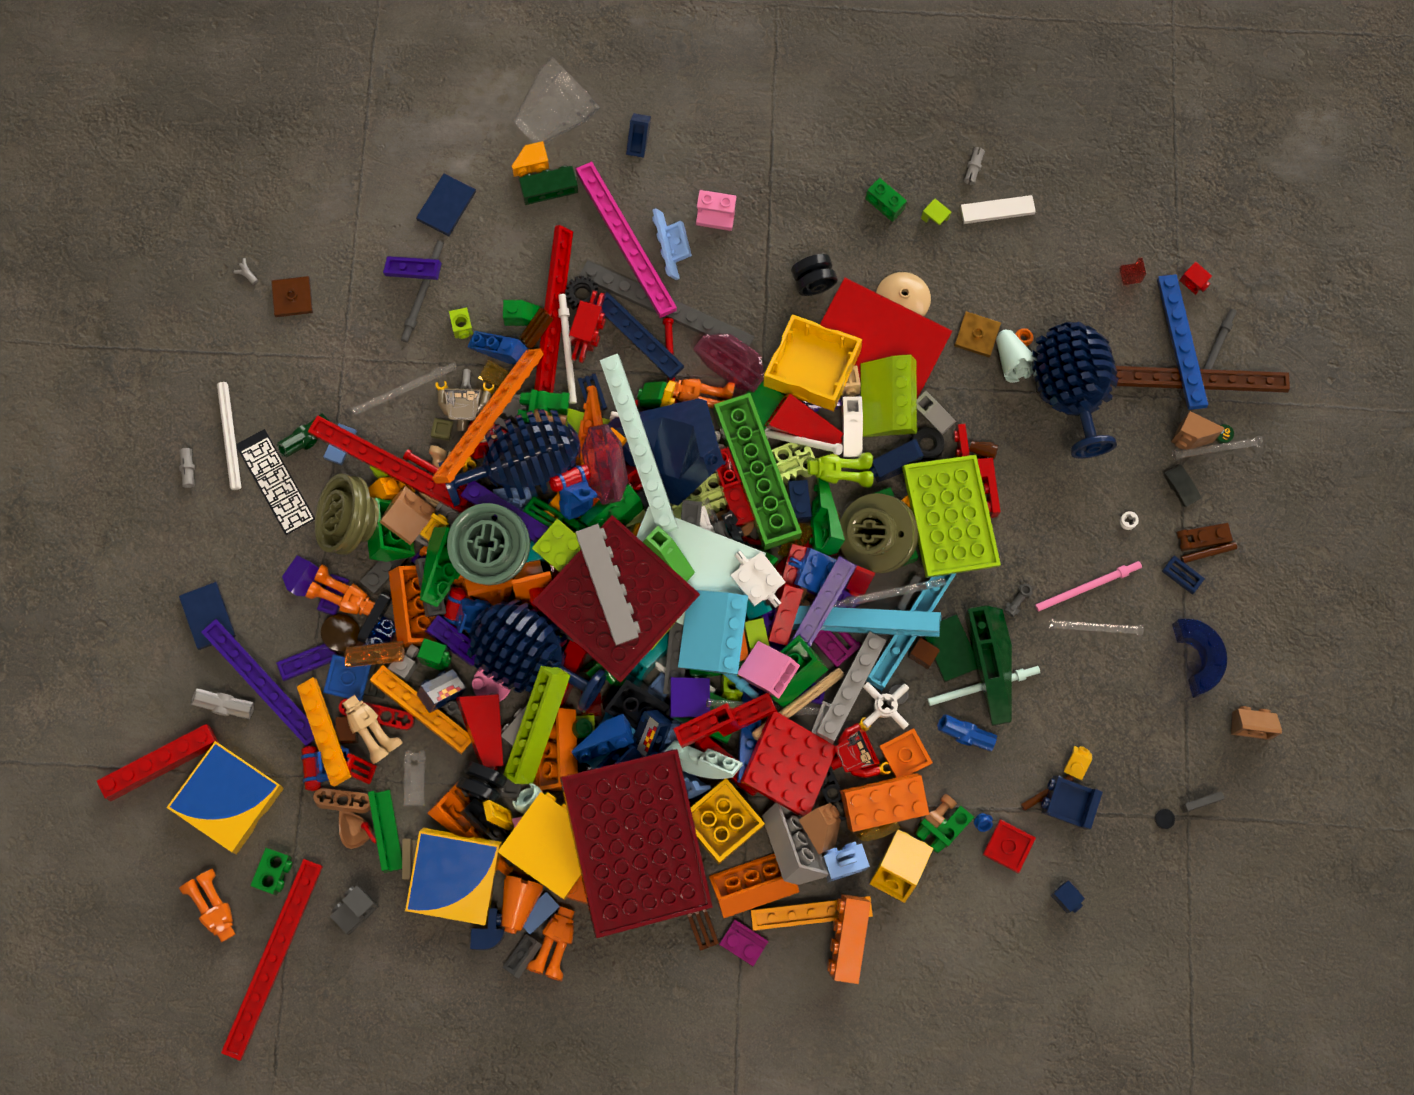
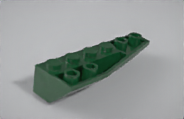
M991 606L969 608L966 612L965 620L991 724L994 726L1011 723L1012 644L1003 609Z

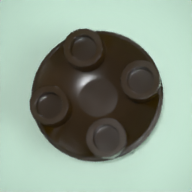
M337 614L324 621L321 627V638L330 651L343 652L352 649L358 643L357 637L360 629L351 617Z

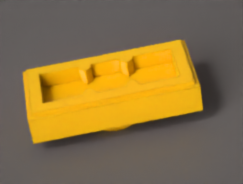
M668 382L664 390L661 407L675 403V399L672 398L676 385L675 382Z
M491 800L483 802L487 821L508 831L514 829L511 810Z

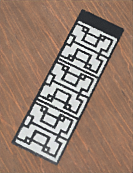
M265 429L236 444L239 453L285 535L315 520L314 515Z

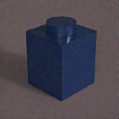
M1069 880L1064 882L1050 895L1066 913L1071 911L1076 913L1083 906L1081 902L1085 899Z

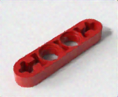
M347 699L342 700L339 704V711L345 717H347L346 710L343 708L344 705L342 703ZM363 702L370 706L378 715L377 721L379 725L407 731L415 724L414 717L409 712ZM390 712L392 715L391 720L383 722L381 720L382 713ZM397 713V717L400 719H405V716H408L410 723H406L403 726L401 721L396 720V724H393L396 719L395 714Z

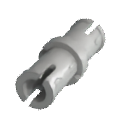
M979 147L973 149L971 161L967 164L968 170L964 178L966 184L969 183L970 178V185L975 184L978 171L982 167L981 161L985 154L982 148L979 154Z
M182 448L179 450L181 459L179 470L182 473V487L191 488L195 486V465L192 462V449Z

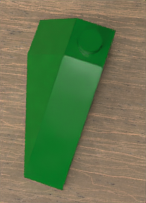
M434 527L427 547L420 600L434 607H438L450 590L451 584L460 576L448 555L447 539L450 531L448 527Z

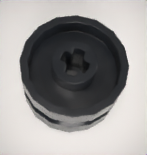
M812 255L792 266L791 272L794 279L798 281L796 286L801 296L820 294L829 290L837 283L838 279L835 271L831 269L832 262L829 255Z
M467 761L463 771L473 779L460 777L456 787L476 799L482 801L491 800L497 803L500 794L490 786L503 788L508 778L486 766Z

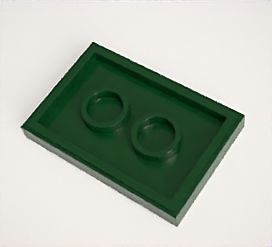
M957 615L940 621L939 637L924 636L927 642L940 650L934 661L944 683L978 669L973 649Z

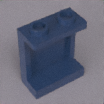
M1059 775L1050 778L1047 789H1049L1047 797H1044L1041 803V808H1043L1041 813L1083 829H1091L1103 791L1090 789L1063 779Z

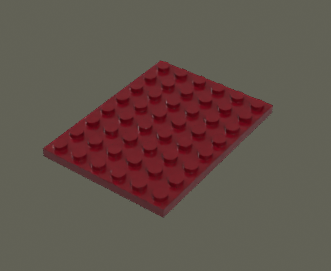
M678 749L560 777L595 938L713 908Z

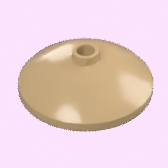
M897 272L887 276L881 281L876 293L922 316L926 315L930 307L931 295L928 286L921 278L911 273ZM902 292H907L908 295L904 296Z

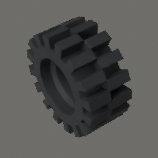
M577 276L574 281L572 279L569 281L570 284L567 283L565 289L566 301L569 306L571 305V309H578L580 300L576 298L575 292L580 288L589 291L588 298L581 301L589 303L594 290L598 291L596 302L598 301V286L595 285L594 280L591 281L590 277L584 279V276H581V279H578Z

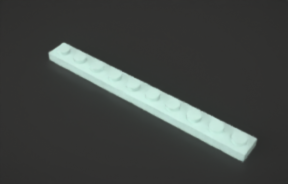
M618 353L600 360L656 527L659 526L666 533L679 529Z

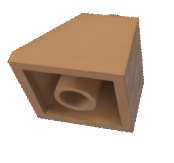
M1190 411L1179 424L1171 442L1180 449L1191 450L1213 443L1223 432L1224 427Z
M405 486L393 497L379 522L411 545L428 524L432 513L436 509Z
M1241 706L1232 713L1231 735L1271 740L1282 734L1278 715L1271 713V710L1259 709V711H1253L1251 707Z
M829 803L816 808L799 819L819 855L835 848L841 822L839 811L835 806Z

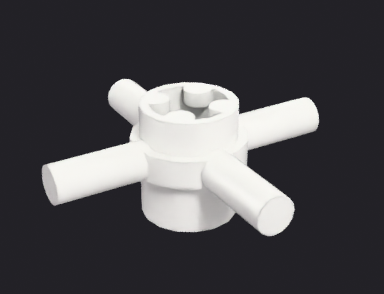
M869 682L863 686L875 699L874 712L862 722L866 728L879 717H892L903 730L909 725L897 712V700L909 690L905 683L892 695L887 693L880 694ZM883 701H887L886 703L891 706V709L888 707L882 709Z

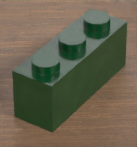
M561 166L555 170H544L538 174H526L519 178L525 205L578 193V184L573 166Z

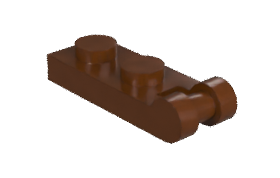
M1228 523L1176 532L1177 538L1181 542V551L1226 544L1233 541ZM1187 537H1191L1192 542H1189Z

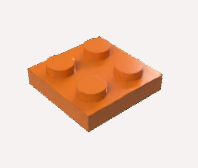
M914 728L879 746L895 778L914 774L933 763Z

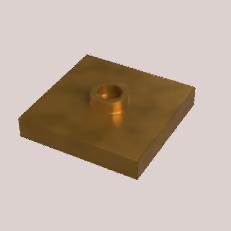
M966 311L955 347L990 358L1001 322Z

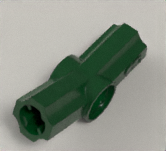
M322 413L319 415L320 417L328 420L326 416ZM314 420L307 425L299 426L292 435L277 442V448L282 456L287 458L301 449L308 450L316 444L318 438L308 433Z

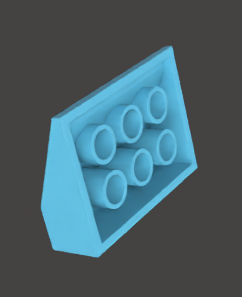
M696 590L700 594L699 597L685 611L678 668L736 676L739 669L748 595Z

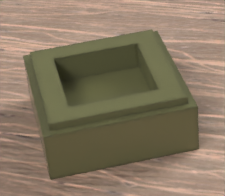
M434 418L431 438L450 441L454 425L453 421Z

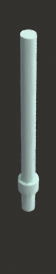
M1039 666L1025 670L1023 668L1015 670V673H1012V681L1026 680V677L1039 674ZM978 683L928 698V704L932 706L982 691V684Z

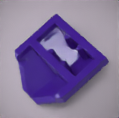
M297 555L282 576L286 589L296 596H305L319 568Z

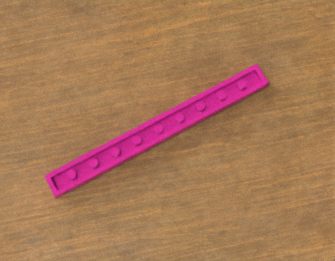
M593 162L576 168L577 176L659 318L677 311L675 303Z

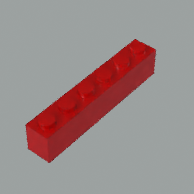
M205 724L97 780L98 786L104 798L113 801L204 754L215 741L219 742L212 728Z

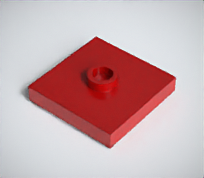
M1000 819L983 852V856L1018 874L1036 837Z

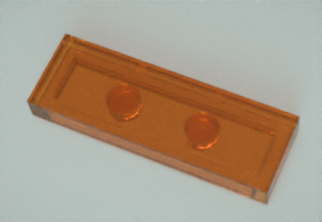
M403 641L346 647L344 664L346 667L402 662L404 660L405 644Z

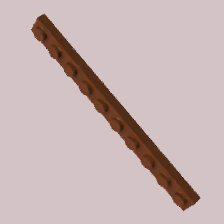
M1115 366L1117 369L1116 377H1118L1117 386L1183 389L1178 368ZM1200 369L1204 389L1285 393H1288L1290 390L1289 373Z

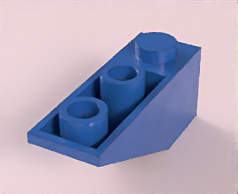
M474 331L467 346L472 350L513 365L518 362L526 350H529L519 339Z
M624 714L605 720L572 750V754L579 763L634 743L631 724Z

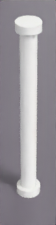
M769 428L765 430L767 439L773 438L831 451L835 455H840L843 451V446L839 443L830 444L771 431Z

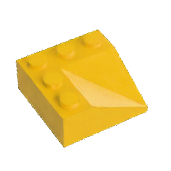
M728 779L720 782L691 807L697 839L718 865L765 825Z

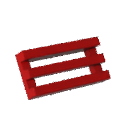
M348 753L347 758L349 760L346 763L351 777L370 784L377 766ZM354 761L371 768L370 772L354 765ZM351 769L367 775L368 777L364 778L354 772H351Z

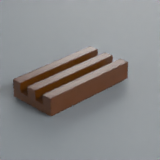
M540 307L519 338L523 340L527 347L533 349L553 321V318L546 310Z
M706 909L687 914L700 951L719 944ZM701 911H703L714 942L710 943L699 914ZM693 914L696 915L706 945L701 943L692 918Z

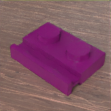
M734 920L719 945L753 967L769 941L737 920Z

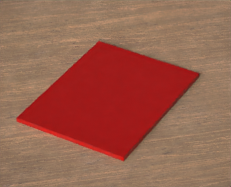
M847 278L843 279L820 323L822 327L838 330L862 339L861 352L854 365L858 367L860 383L861 363L890 356L912 355L916 359L917 399L952 333V330Z

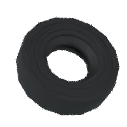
M921 428L911 438V441L917 440L924 455L922 458L924 461L938 458L944 450L943 436L934 428ZM923 438H931L934 441L935 446L932 450L922 449L920 442Z

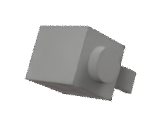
M411 644L406 655L398 652L388 667L391 672L405 682L409 681L418 667L416 662L413 661L419 652L418 647Z

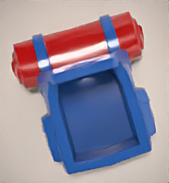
M586 464L577 465L562 474L558 473L555 477H551L549 481L550 488L554 492H559L560 513L568 520L584 515L593 506V498L597 497V493L589 487L587 480L590 479L591 473Z
M452 587L445 607L446 614L442 615V618L453 627H457L458 633H462L463 629L470 633L474 619L487 607L490 608L493 605L485 600L465 598L466 591L464 589Z
M307 746L301 749L304 773L303 783L305 790L316 791L321 788V782L329 781L321 759V752L315 746ZM341 746L345 761H348L347 754L349 753V748Z

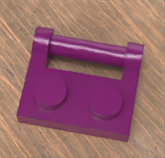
M820 630L813 643L836 668L862 646L848 632H838L850 645L851 648L847 650L831 631Z

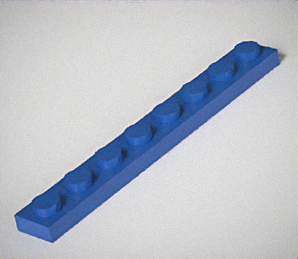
M1177 274L1158 276L1157 282L1188 410L1207 408L1208 401Z

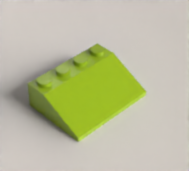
M899 355L861 363L863 437L917 434L916 359L912 355Z

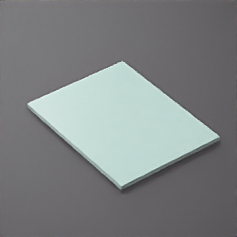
M650 507L647 508L636 536L642 542L656 528ZM675 517L679 529L667 534L674 540L695 571L687 583L695 590L745 595L730 577L741 565L734 555L741 551L748 560L755 557L761 551ZM685 612L676 623L684 625Z

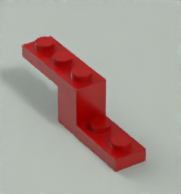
M958 424L955 431H953V440L957 442L958 447L955 450L956 457L970 456L966 424ZM993 458L977 459L982 482H985L983 487L985 494H987L990 518H995L1000 514V505Z
M794 543L790 545L781 575L786 583L777 589L775 595L781 604L776 609L768 641L786 646L788 644L804 591L801 587L794 584L798 568L788 565V562H792L789 560L791 557L801 561L809 547Z
M765 693L734 709L726 703L673 728L680 746L684 748L717 731L725 737L771 715L773 712H777V709L770 694Z

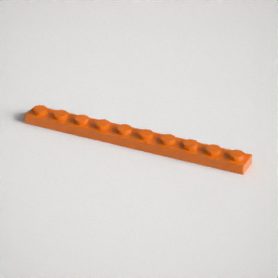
M540 348L529 349L523 353L432 478L435 483H451L455 479L456 474L465 465L470 455L474 453L475 448L484 439L488 430L493 427L494 422L503 413L507 404L511 402L512 397L521 388L525 379L530 376L533 368L539 363V360L544 355Z

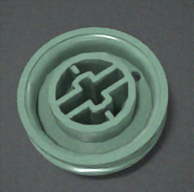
M483 503L466 509L456 518L448 534L447 550L452 565L461 576L469 581L483 585H498L511 580L522 570L530 552V537L526 525L515 512L497 504ZM493 515L498 516V519L496 521H493ZM489 542L494 543L493 548L488 547Z

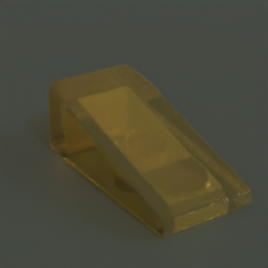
M488 360L478 378L490 385L494 384V387L498 388L509 374V371Z

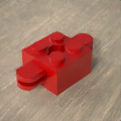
M595 290L589 303L580 300L569 333L571 345L575 346L572 354L573 361L577 360L582 348L579 362L584 363L587 351L593 352L594 347L599 345V331L604 329L606 319H604L605 314L602 310L605 293H600L596 305L598 291Z

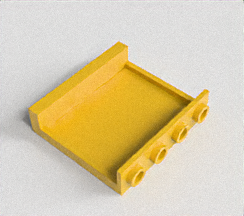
M540 792L498 850V853L560 898L566 900L570 890L581 876L566 805L564 803L562 806L555 802L556 798L548 792L546 794Z

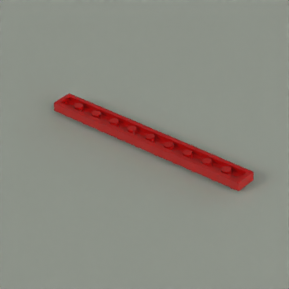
M561 225L555 226L544 308L553 318V321L540 339L539 348L544 355L537 364L534 390L549 393L554 391L561 334V318L558 315V309H560L558 295L565 294L573 231Z
M318 415L308 430V433L459 513L474 506L462 498L461 494L463 491L457 489L461 503L454 507L445 483H435L432 478L433 476Z
M303 859L221 1051L222 1054L242 1061L323 866Z

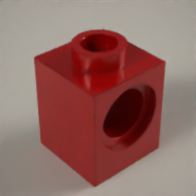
M1195 262L1179 281L1196 295L1200 290L1204 292L1209 287V280L1212 275Z

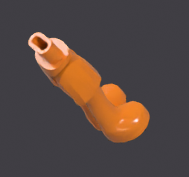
M700 379L679 380V382L670 380L676 383L673 396H676L675 399H678L680 402L697 398L707 401L708 407L714 409V404L732 399L735 386L733 382H729L722 388L703 384ZM700 393L716 396L725 400L720 401L700 396Z
M323 564L320 566L314 581L305 595L309 599L323 598L340 606L339 611L356 615L359 613V615L369 616L375 605V602L369 600L370 597H367L368 595L354 583L349 586L331 577L328 567ZM316 582L331 587L343 593L344 596L341 597L335 593H332L326 590L325 588L321 587Z
M210 869L198 875L196 879L210 900L212 908H209L195 879L179 887V890L182 894H187L192 898L201 913L199 917L200 922L214 936L217 935L222 943L235 935L232 928L233 923H231L233 919L229 904L222 902L214 888L212 881L216 873L214 869Z
M559 907L558 913L554 914V917L550 919L543 929L542 934L545 936L536 959L528 963L527 970L543 975L549 952L555 941L557 945L546 969L545 976L562 981L563 973L560 970V964L567 944H572L574 921L572 919L575 911Z

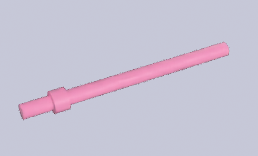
M1138 561L1128 566L1118 567L1114 572L1036 604V610L1039 612L1119 577L1121 579L1127 577L1129 573L1141 569L1142 565Z

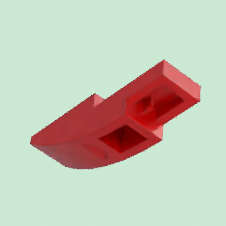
M729 447L721 449L720 451L726 464L721 465L715 473L728 511L731 510L737 517L736 526L753 522L754 518Z

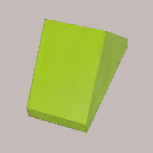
M757 618L745 621L744 631L750 652L758 641L769 646L764 619Z

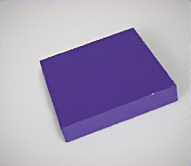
M670 678V718H696L710 711V678Z

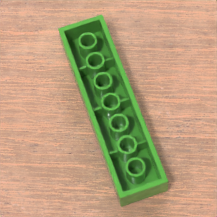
M751 393L714 404L713 412L726 448L729 447L741 479V485L752 512L753 522L763 550L800 539L802 534Z

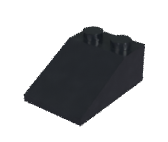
M630 674L621 683L616 680L601 700L605 712L614 717L624 714L631 727L636 730L644 711L658 710L666 717L670 715V703Z

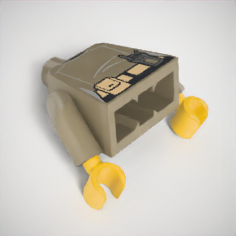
M444 381L445 385L443 387H439L437 382L435 385L438 391V405L449 419L457 420V431H467L469 420L476 419L494 392V384H492V388L487 389L486 382L483 384V392L482 389L448 388L446 381Z

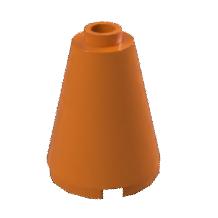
M506 875L503 887L501 926L505 927V932L516 934L525 925L543 891V885Z

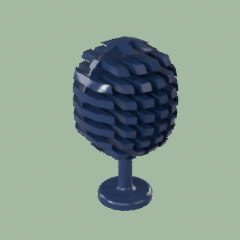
M1065 322L1048 329L1050 331L1046 333V337L1041 335L1036 338V343L1039 345L1036 347V352L1032 350L1031 354L1032 357L1038 359V362L1033 360L1031 364L1034 371V380L1037 383V391L1040 393L1039 397L1043 401L1053 406L1052 408L1059 412L1080 416L1085 439L1078 441L1071 447L1072 457L1078 459L1097 457L1112 451L1117 446L1116 439L1113 436L1096 435L1091 413L1100 409L1098 406L1102 405V400L1106 403L1112 400V395L1109 392L1112 391V386L1115 388L1117 386V369L1114 365L1112 349L1106 337L1098 333L1094 328L1089 325L1086 326L1081 322Z
M544 409L538 410L541 422H536L532 411L526 412L529 424L524 423L521 414L515 416L518 427L515 429L510 418L504 420L508 430L504 435L500 425L497 424L494 428L498 440L494 443L490 432L485 436L489 451L485 455L483 449V466L458 474L451 483H445L454 507L461 503L457 488L484 477H488L496 487V483L503 485L507 498H513L510 487L517 489L520 500L526 499L524 487L529 488L532 498L538 496L535 489L537 485H540L543 495L549 493L546 482L550 481V478L555 477L558 473L567 472L569 467L577 466L575 459L577 455L580 458L581 443L577 432L568 421V427L563 425L557 411L550 410L554 422H549Z
M514 599L511 602L503 600L490 608L487 607L474 619L468 637H471V647L468 648L467 655L471 658L476 654L474 659L476 664L474 667L479 672L483 669L482 673L487 678L493 676L492 680L497 684L504 682L502 685L508 690L515 687L513 689L514 693H521L525 689L528 692H532L541 666L559 667L571 675L568 683L583 691L578 702L579 711L585 713L593 704L607 679L608 671L600 669L588 681L564 667L566 654L564 655L563 646L568 638L565 634L559 637V627L551 623V620L546 615L541 616L543 613L538 608L532 609V605L527 602L520 605L522 603L521 599Z

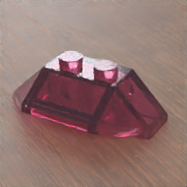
M731 334L704 335L693 348L694 352L709 369L726 381L735 383V387L754 393L764 381L761 355Z
M607 424L590 427L581 450L583 462L588 466L591 473L590 479L587 480L589 487L597 493L596 498L600 500L602 505L620 502L628 483L622 443Z

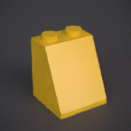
M897 830L869 884L905 903L917 886L933 848L927 843L915 839L908 833Z

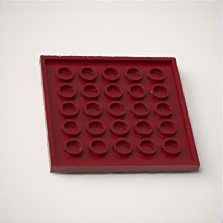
M612 515L601 528H604L607 539L604 540L606 547H611L614 556L611 558L613 566L617 565L621 575L618 577L619 583L625 586L627 595L624 596L625 600L632 605L634 614H631L633 622L637 621L640 627L639 637L615 646L581 549L536 597L532 604L621 683L700 594Z

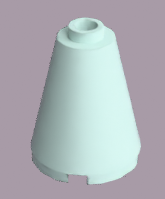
M1002 330L996 337V343L1006 381L1014 383L1019 382L1021 377L1027 379L1032 376L1034 371L1031 364L1033 360L1038 362V359L1032 357V352L1013 331Z

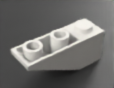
M843 397L841 401L842 433H844L842 436L843 458H859L862 454L863 439L862 397Z

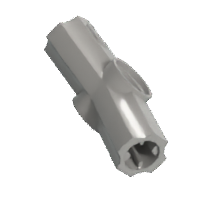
M198 688L195 689L191 700V705L211 710L212 713L222 716L232 715L250 719L254 711V702Z

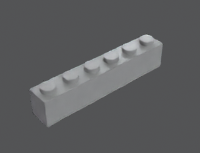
M596 524L576 531V538L615 646L637 639L639 637L638 633L641 632L637 621L633 622L631 614H634L631 603H627L624 596L627 595L624 584L619 583L618 577L621 575L617 565L613 566L611 558L614 556L611 547H606L604 540L607 539L604 528H600Z
M869 631L816 735L833 745L887 640Z

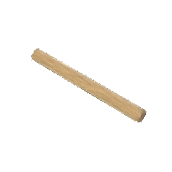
M840 668L835 669L778 713L789 719L842 679L844 672ZM765 723L753 731L752 736L756 741H758Z

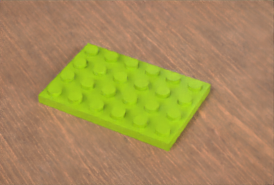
M970 455L902 466L911 510L917 522L918 543L926 578L999 567L1001 563L977 456Z

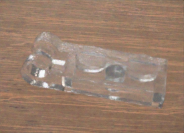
M405 751V807L425 806L426 751H419V753ZM412 761H419L418 766H411Z

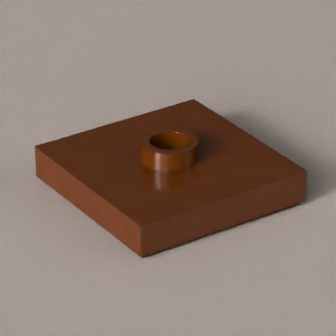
M309 276L271 280L275 317L313 313Z

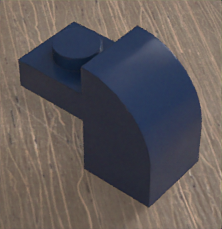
M489 908L488 929L471 928V950H491L502 942L505 931L504 929H497L498 926H501L502 914L498 913V909Z

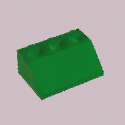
M620 481L578 520L587 528L596 524L601 528L613 515L626 526L643 510L642 501L629 484Z
M375 498L379 508V518L373 535L367 540L369 559L389 562L413 557L415 555L414 542L409 545L379 522L391 501Z
M800 635L780 651L800 665L781 697L778 699L771 695L784 708L829 670Z

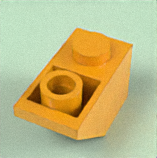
M543 141L524 146L512 165L514 177H523L529 173H540L549 169Z
M392 477L379 478L368 487L370 497L390 501L405 486L414 493L416 492L415 489Z

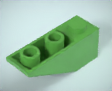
M657 526L645 538L643 543L687 582L694 575L695 571L674 540Z

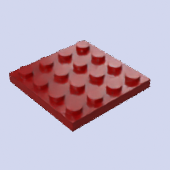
M773 712L767 718L740 782L797 815L804 817L812 811L836 753L835 745H832L782 714Z

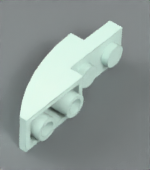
M676 740L664 751L678 749L682 771L699 777L711 779L732 778L743 766L742 762L709 748L705 753L690 746L682 748Z

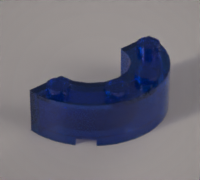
M1178 619L1172 624L1177 643L1192 645L1201 656L1202 665L1200 671L1188 679L1192 696L1196 698L1214 688L1223 678L1227 667V652L1221 637L1209 625L1194 619Z

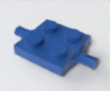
M807 548L805 556L801 561L791 557L789 560L792 562H788V565L798 568L797 577L794 582L795 585L818 594L837 560L812 548Z

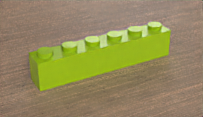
M541 666L503 774L514 784L534 782L571 676L559 667Z

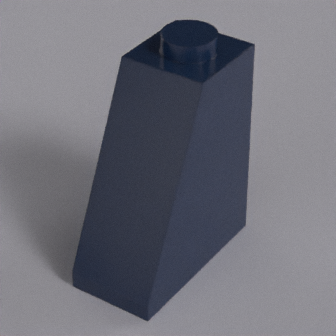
M914 439L874 459L869 471H872L874 478L879 483L902 474V466L921 463L924 455L917 440Z

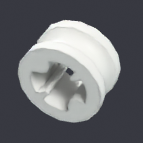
M1125 512L1120 518V525L1125 530H1132L1138 524V516L1134 512ZM1127 517H1129L1130 520L1133 519L1131 525H1129V522H1125Z

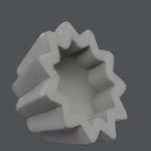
M515 393L511 402L504 408L503 414H506L507 417L513 416L515 418L518 410L526 409L524 405L519 403L520 395Z

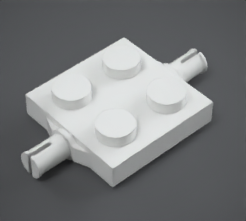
M741 551L736 553L734 556L741 565L730 577L741 591L748 595V600L754 607L767 599L775 608L778 607L781 602L775 596V592L786 583L762 551L748 560Z

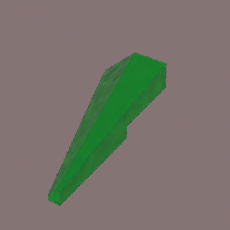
M817 478V485H814L813 491L817 492V496L812 501L810 525L813 538L809 539V544L812 545V549L829 556L839 551L845 538L829 483Z

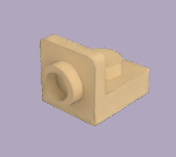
M857 366L853 367L841 396L852 397L860 394L861 383Z

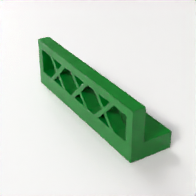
M387 790L377 793L370 791L368 796L381 870L384 873L402 870V851L391 791Z

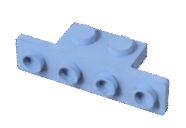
M655 208L653 209L654 216L652 219L657 227V239L661 243V255L666 263L665 271L669 277L678 280L680 277L676 262L692 256L685 226L682 221L667 226L663 212Z

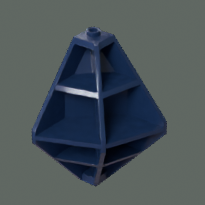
M697 398L639 412L669 502L679 506L721 465L726 464L718 445L707 401ZM619 417L614 418L602 428L604 436L613 427L626 438ZM626 442L617 454L630 466L636 467L628 442Z

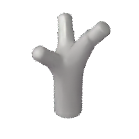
M243 258L242 263L239 264L241 270H234V274L245 276L254 285L258 282V279L251 273L246 264V259Z
M463 370L460 388L472 389L470 384L471 370Z

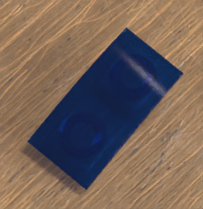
M383 616L374 627L373 634L363 645L362 651L379 660L396 634L395 622Z

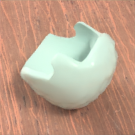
M529 783L530 788L520 792L516 802L512 801L514 808L521 814L526 813L539 793L542 792L533 783Z

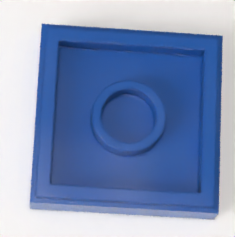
M333 655L323 693L347 699L355 695L359 701H363L372 664Z

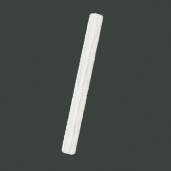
M220 382L217 384L230 488L232 490L241 489V480L229 388L227 382Z

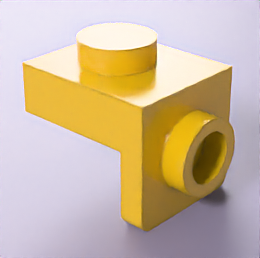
M432 513L430 521L421 531L420 536L429 541L434 527L449 528L448 519L441 514L436 515Z
M1074 746L1064 772L1082 780L1092 761L1090 751L1082 746L1079 748Z

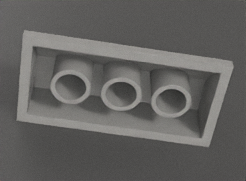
M775 803L762 815L783 880L800 885L827 877L829 874L821 854H818L799 821L802 817Z

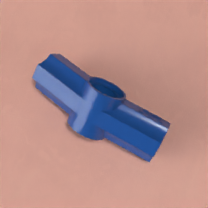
M943 715L937 725L939 731L954 737L958 743L967 746L974 745L992 752L997 740V735L981 730L972 723L959 721L949 715Z

